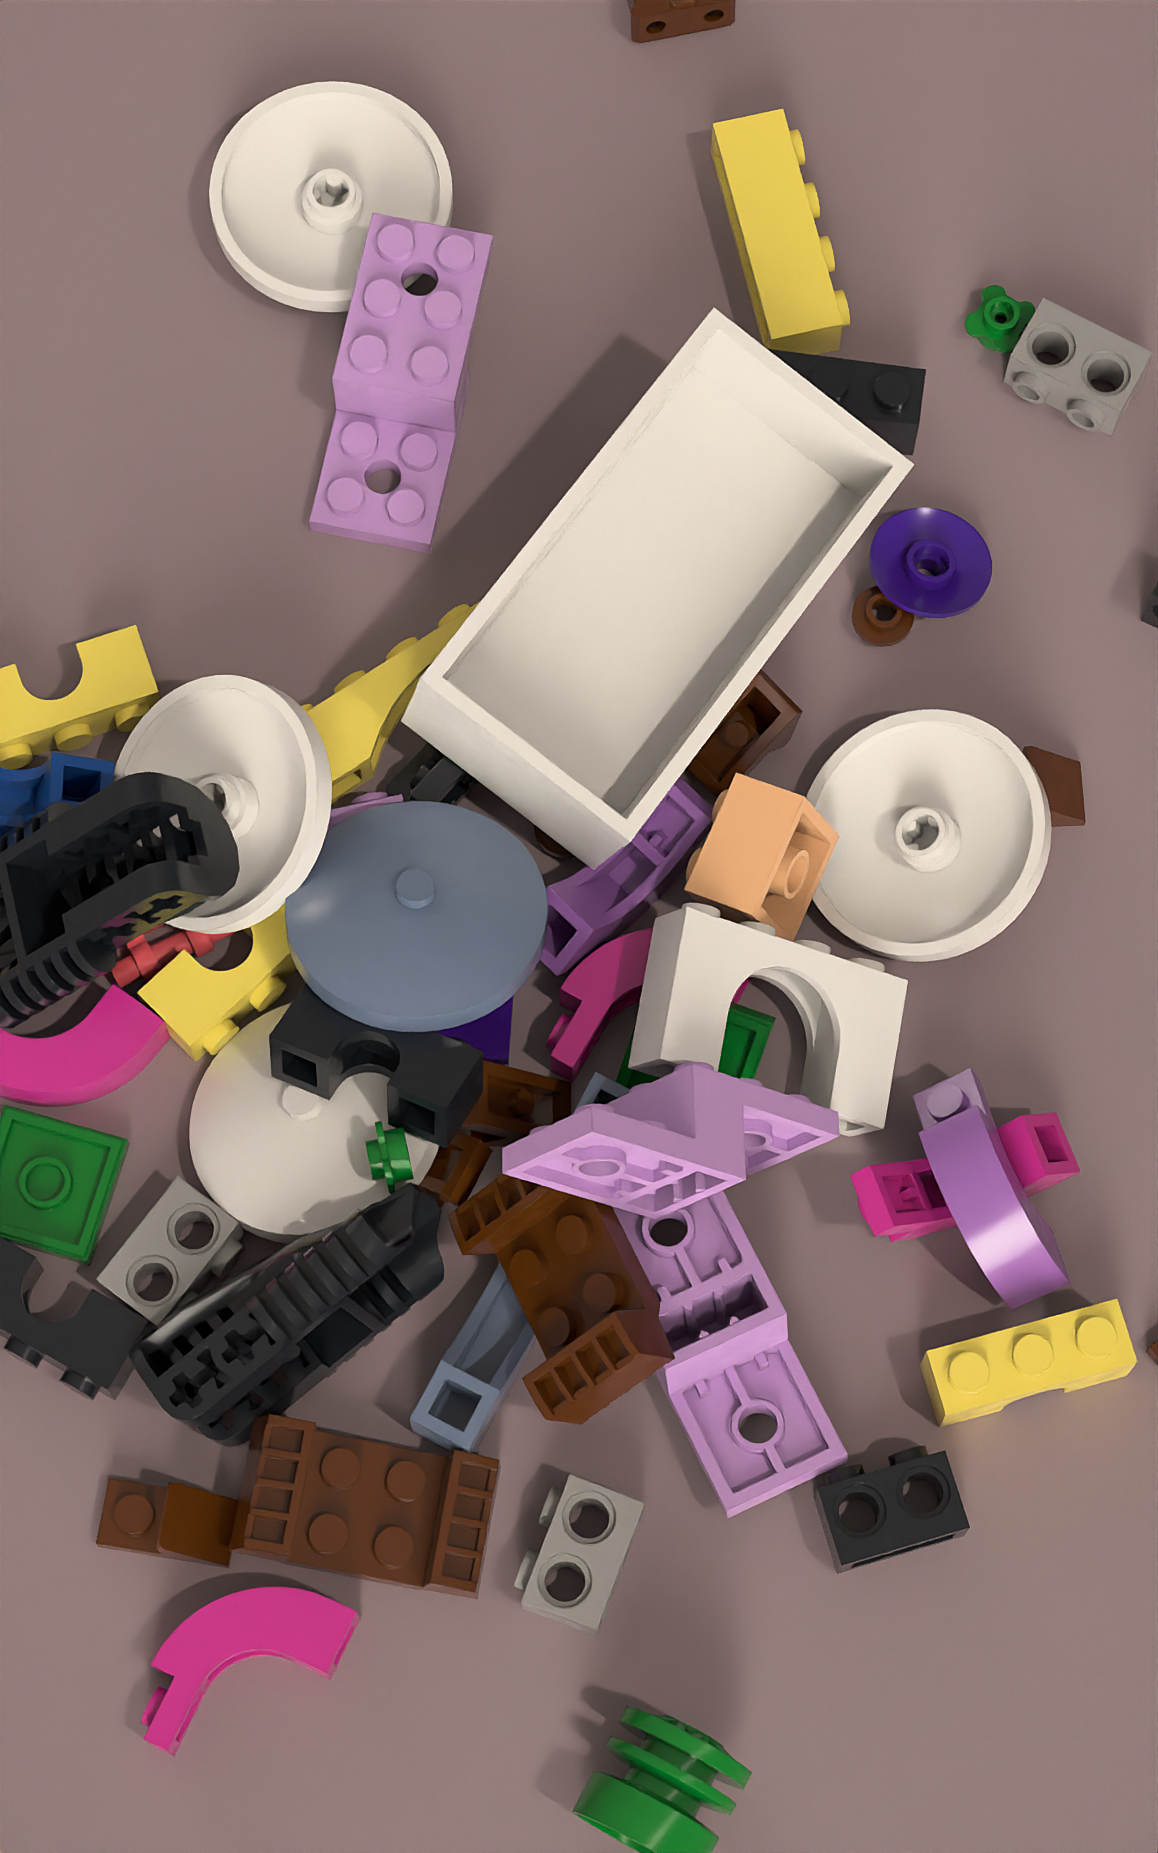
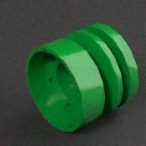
M626 1706L618 1723L627 1731L643 1740L640 1747L615 1737H610L606 1745V1749L614 1757L629 1767L625 1777L622 1779L611 1774L593 1770L572 1813L639 1853H712L719 1837L695 1817L700 1807L731 1815L736 1803L711 1785L714 1779L732 1787L744 1790L752 1772L736 1761L723 1748L722 1744L696 1728L668 1715L662 1716L647 1713L640 1709Z

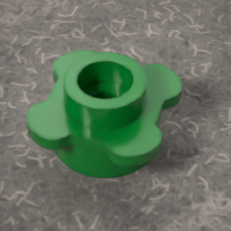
M991 285L982 291V303L976 312L966 316L965 330L970 336L977 337L978 341L989 349L998 350L1001 353H1012L1021 338L1023 329L1029 324L1036 309L1028 301L1018 302L1007 296L1003 287ZM1003 315L1006 318V322L998 323L995 317Z
M377 1121L375 1126L378 1139L365 1141L372 1179L374 1181L386 1178L389 1194H393L396 1192L395 1183L414 1179L403 1127L384 1131L382 1121Z

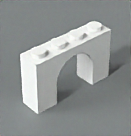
M685 903L681 909L655 918L628 1068L662 1078L673 1073L674 1068L680 1064L704 1062L712 1065L714 1071L718 1072L727 1016L732 998L739 986L748 977H755L770 982L782 990L793 1002L801 1016L806 1033L807 1052L800 1095L808 1097L813 1104L837 1111L839 1116V1134L851 1137L884 1129L908 980L884 973L885 966L874 960L864 958L845 960L830 955L831 948L820 942L811 940L792 942L775 936L776 929L763 923L749 921L735 923L720 918V910L706 904Z

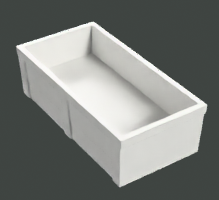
M713 308L420 677L416 685L417 688L401 722L587 866L595 870L619 849L632 841L914 464L716 308Z

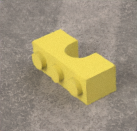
M136 625L77 643L76 646L83 667L82 678L76 689L61 699L43 700L31 695L24 687L16 664L0 668L1 768L11 770L21 768L29 764L33 760L34 755L56 748L64 752L80 749L91 743L94 739L93 736L114 729H118L121 732L134 730L142 717L161 700Z
M285 904L261 922L242 929L253 940V946L247 959L238 967L228 971L209 970L200 965L184 949L137 992L141 1004L165 1021L171 1038L195 1062L206 1052H209L211 1055L219 1053L225 1044L239 1032L237 1024L254 1008L261 1012L272 1005L286 988V984L283 981L297 969L287 941Z
M1118 1299L928 1350L920 1363V1367L938 1427L940 1428L1001 1411L1004 1406L1011 1402L1040 1392L1063 1388L1064 1393L1127 1376L1138 1361Z

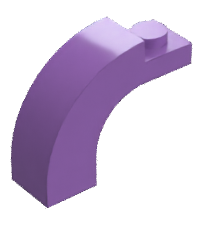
M681 777L677 779L629 844L619 849L595 870L585 866L573 876L549 885L546 888L548 903L547 935L540 960L556 976L576 968L591 953L616 939L644 914L688 866L691 854L710 832L713 825V808Z
M969 1068L912 1095L923 1130L918 1133L942 1195L976 1261L1009 1308L1013 1310L1070 1284L1054 1233L1031 1203L1012 1168L1000 1140L981 1081L973 1070Z

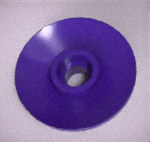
M918 507L894 514L879 527L869 551L870 570L881 592L898 607L922 617L947 618L966 612L983 597L992 576L991 555L988 546L979 532L961 517L937 508ZM918 569H926L930 571L934 575V577L927 576L921 573Z

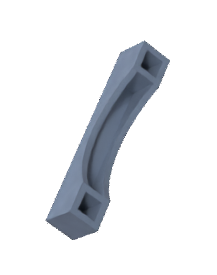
M595 1072L575 1109L588 1104L605 1105L628 1094L630 1089ZM500 1263L470 1316L441 1359L410 1417L414 1433L450 1452L458 1450L476 1454L536 1340V1336Z

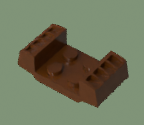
M501 1174L448 1215L452 1231L462 1255L496 1253L547 1360L524 1376L522 1380L546 1420L581 1425L597 1412L609 1406L610 1403L621 1395L630 1391L638 1383L650 1377L651 1374L675 1359L659 1319L660 1302L612 1206Z
M267 1414L254 1419L228 1551L269 1559L286 1565L394 1586L478 1599L501 1470L500 1460L458 1450L443 1456L315 1430L316 1422Z

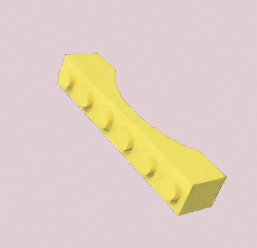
M481 601L472 607L468 604L455 607L442 617L438 623L439 628L420 640L416 637H411L400 642L387 654V661L367 674L364 670L350 674L335 687L334 695L315 707L312 704L301 706L316 726L327 752L332 780L331 804L374 777L382 750L399 719L404 715L417 688L416 685L420 677Z

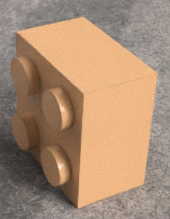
M736 773L729 789L722 791L715 802L712 812L713 825L703 848H698L689 860L686 870L687 884L684 890L697 903L710 905L720 910V918L735 923L746 921L763 923L776 929L775 936L793 942L840 836L805 796Z

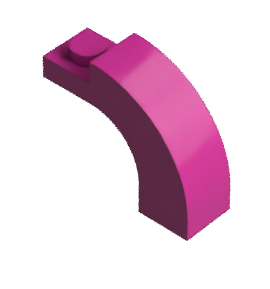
M653 928L638 930L606 943L585 958L560 988V1006L575 1014L572 1018L564 1013L555 1024L546 1042V1047L552 1050L550 1054V1071L573 1084L608 1024L626 1008L640 1003ZM748 977L739 986L732 998V1002L738 1004L753 977Z
M113 983L86 1018L62 1034L34 1039L16 1036L0 1028V1097L19 1104L38 1107L71 1106L103 1097L131 1081L159 1053L171 1038L165 1021Z
M1056 1112L1021 1115L997 1128L1007 1157L1028 1198L1081 1172ZM927 1157L912 1161L868 1165L850 1175L858 1195L857 1204L859 1211L870 1225L874 1237L888 1235L891 1242H897L957 1226Z
M289 1587L246 1589L226 1595L207 1604L183 1621L170 1634L150 1664L157 1672L173 1680L168 1690L159 1686L150 1698L141 1719V1724L149 1727L143 1739L150 1745L175 1756L210 1685L227 1668L245 1659L259 1656L280 1657L295 1662L331 1680L360 1621L357 1611L320 1594Z

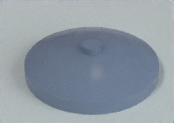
M432 801L396 802L364 810L343 820L327 831L321 851L307 878L295 892L286 897L287 941L293 961L304 981L315 994L338 1012L353 1020L385 1030L400 1032L438 1031L463 1025L487 1015L509 1000L525 984L539 962L545 945L548 903L544 881L536 862L513 834L492 819L472 810L447 803Z

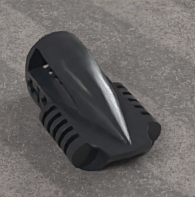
M157 772L131 774L115 781L75 807L65 802H55L0 837V1027L5 1029L14 1028L28 1020L32 1015L40 1013L49 1005L57 1003L65 996H69L82 986L91 983L97 977L103 976L115 967L118 948L160 924L193 911L207 901L217 900L235 886L240 870L237 844L228 822L216 804L198 787L180 778ZM176 814L180 824L178 828L169 820ZM158 826L161 834L160 837L153 832ZM140 839H141V842H142V846H140L138 843H136V842L139 841Z
M409 1182L384 1200L373 1203L362 1211L357 1209L343 1222L290 1242L182 1305L129 1349V1357L136 1371L161 1407L174 1419L183 1424L197 1427L207 1438L217 1444L234 1447L246 1443L251 1438L255 1418L267 1414L281 1415L325 1377L329 1378L335 1373L337 1367L343 1362H348L352 1359L360 1348L370 1344L378 1333L384 1332L393 1325L392 1322L399 1316L402 1317L411 1310L413 1304L417 1301H422L440 1286L444 1279V1265L437 1240L441 1210L436 1199L427 1188ZM303 1353L305 1357L308 1359V1361H306L299 1355ZM210 1362L220 1371L218 1374L208 1367ZM283 1364H288L284 1371L289 1379L283 1385L279 1386L272 1380L269 1381L276 1369ZM188 1382L199 1388L197 1395L188 1386ZM251 1390L264 1398V1402L260 1406L248 1398L251 1396L249 1393ZM232 1406H237L233 1411L237 1422L232 1427L228 1428L222 1423H218L223 1413Z

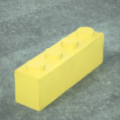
M783 109L713 123L711 155L763 346L767 349L812 355L839 350L842 328L850 325L849 308L844 291L842 289L834 291L829 272L835 271L833 249L827 235L819 237L814 219L820 217L819 200L814 183L803 182L799 166L805 165V153L799 130L789 131Z

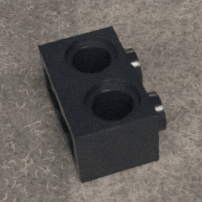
M925 1445L917 1446L888 1456L890 1467L865 1474L862 1464L838 1469L824 1476L827 1485L817 1488L813 1498L837 1574L960 1538L966 1534L970 1526L945 1450L928 1455ZM916 1480L929 1483L938 1495L937 1508L927 1513L914 1511L904 1500L903 1487L907 1483ZM851 1499L865 1501L874 1511L875 1525L863 1532L848 1529L840 1519V1505Z

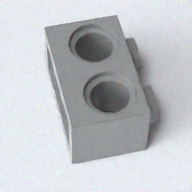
M1043 297L1010 355L1003 382L1012 386L1014 392L1026 401L1035 404L1046 403L1066 413L1069 420L1082 429L1088 431L1100 430L1112 436L1145 378L1153 352ZM1040 352H1049L1056 355L1061 363L1047 365L1040 362L1034 355ZM1103 379L1110 382L1116 390L1100 392L1094 389L1089 381Z
M177 1176L96 1278V1281L103 1293L115 1302L149 1320L154 1329L179 1307L198 1297L215 1274L223 1278L232 1270L244 1252L245 1247L240 1242L245 1234L238 1220ZM205 1222L214 1228L212 1239L206 1246L200 1249H187L179 1243L182 1231L191 1223ZM164 1273L173 1278L172 1289L165 1298L151 1302L139 1297L140 1285L149 1275Z
M571 1474L568 1477L564 1490L552 1486L538 1522L539 1525L549 1528L540 1553L530 1549L527 1550L514 1587L524 1590L521 1599L522 1608L597 1637L643 1516L645 1503ZM595 1506L605 1513L609 1524L600 1536L583 1538L577 1535L570 1526L569 1521L572 1514L580 1507ZM570 1568L581 1575L585 1587L580 1596L572 1601L562 1602L549 1595L545 1584L549 1575L555 1570Z

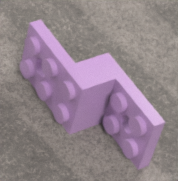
M372 213L332 377L336 413L309 520L311 531L431 554L470 388L468 353L492 255L493 235ZM417 273L428 274L437 282L435 289L424 296H415L408 293L403 288V284L407 278ZM382 469L395 472L401 479L399 486L394 491L386 494L375 493L366 485L369 476Z
M687 1062L676 1066L673 1073L654 1082L632 1087L628 1094L605 1105H583L575 1109L573 1115L552 1125L532 1129L529 1136L502 1148V1174L649 1218L658 1219L745 1181L746 1175L755 1174L839 1137V1116L837 1111L811 1103V1100L806 1096L786 1095L763 1087V1084L758 1080L750 1078L738 1079L714 1071V1067L708 1063Z
M723 1190L658 1219L613 1207L660 1302L659 1319L675 1357L674 1360L655 1371V1374L727 1518L848 1462L847 1452L788 1340L787 1313ZM667 1218L679 1220L687 1228V1234L683 1241L670 1247L661 1246L650 1237L652 1227L658 1221ZM755 1413L770 1416L777 1425V1431L769 1441L760 1444L749 1442L739 1432L741 1422L747 1416Z

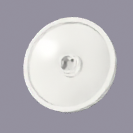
M336 81L304 84L284 90L259 103L246 113L226 136L214 161L210 177L209 199L214 229L219 244L231 265L249 284L266 296L283 304L309 311H349L372 213L450 227L452 218V176L447 156L437 135L429 124L406 103L386 92L362 84ZM423 273L411 275L405 280L403 288L406 289Z
M213 675L190 681L174 689L151 707L126 741L114 769L113 783L131 774L157 772L180 778L198 787L216 804L228 822L238 847L240 866L235 886L225 895L215 901H207L193 911L165 923L177 928L205 934L230 933L255 925L275 913L286 903V897L295 892L305 881L321 851L328 829L332 802L330 764L322 738L311 718L294 699L273 686L242 676ZM176 814L169 820L178 828L180 824ZM158 826L153 832L160 837L161 834ZM140 839V840L137 841L136 843H138L140 846H142V842H141V839Z
M940 709L915 710L892 715L869 725L848 739L833 753L816 776L806 797L840 836L814 893L813 901L827 920L847 938L862 948L887 958L909 962L943 960L961 955L988 942L1010 925L1026 907L1042 879L1048 861L1052 831L1051 813L1043 784L1036 770L1021 750L1007 736L990 724L967 714Z
M291 1003L263 1014L245 1026L225 1044L213 1059L199 1084L192 1105L189 1125L190 1151L193 1164L200 1181L212 1199L221 1209L238 1220L241 1227L259 1237L286 1244L343 1222L357 1209L362 1211L369 1205L382 1201L391 1195L389 1194L386 1178L374 1181L372 1179L365 1141L378 1139L375 1126L377 1121H382L384 1131L395 1129V1127L388 1125L387 1083L390 1078L382 1074L364 1072L350 1076L340 1084L330 1100L271 1076L269 1035ZM405 1132L414 1179L395 1183L396 1191L409 1182L417 1185L422 1182L433 1163L439 1145Z

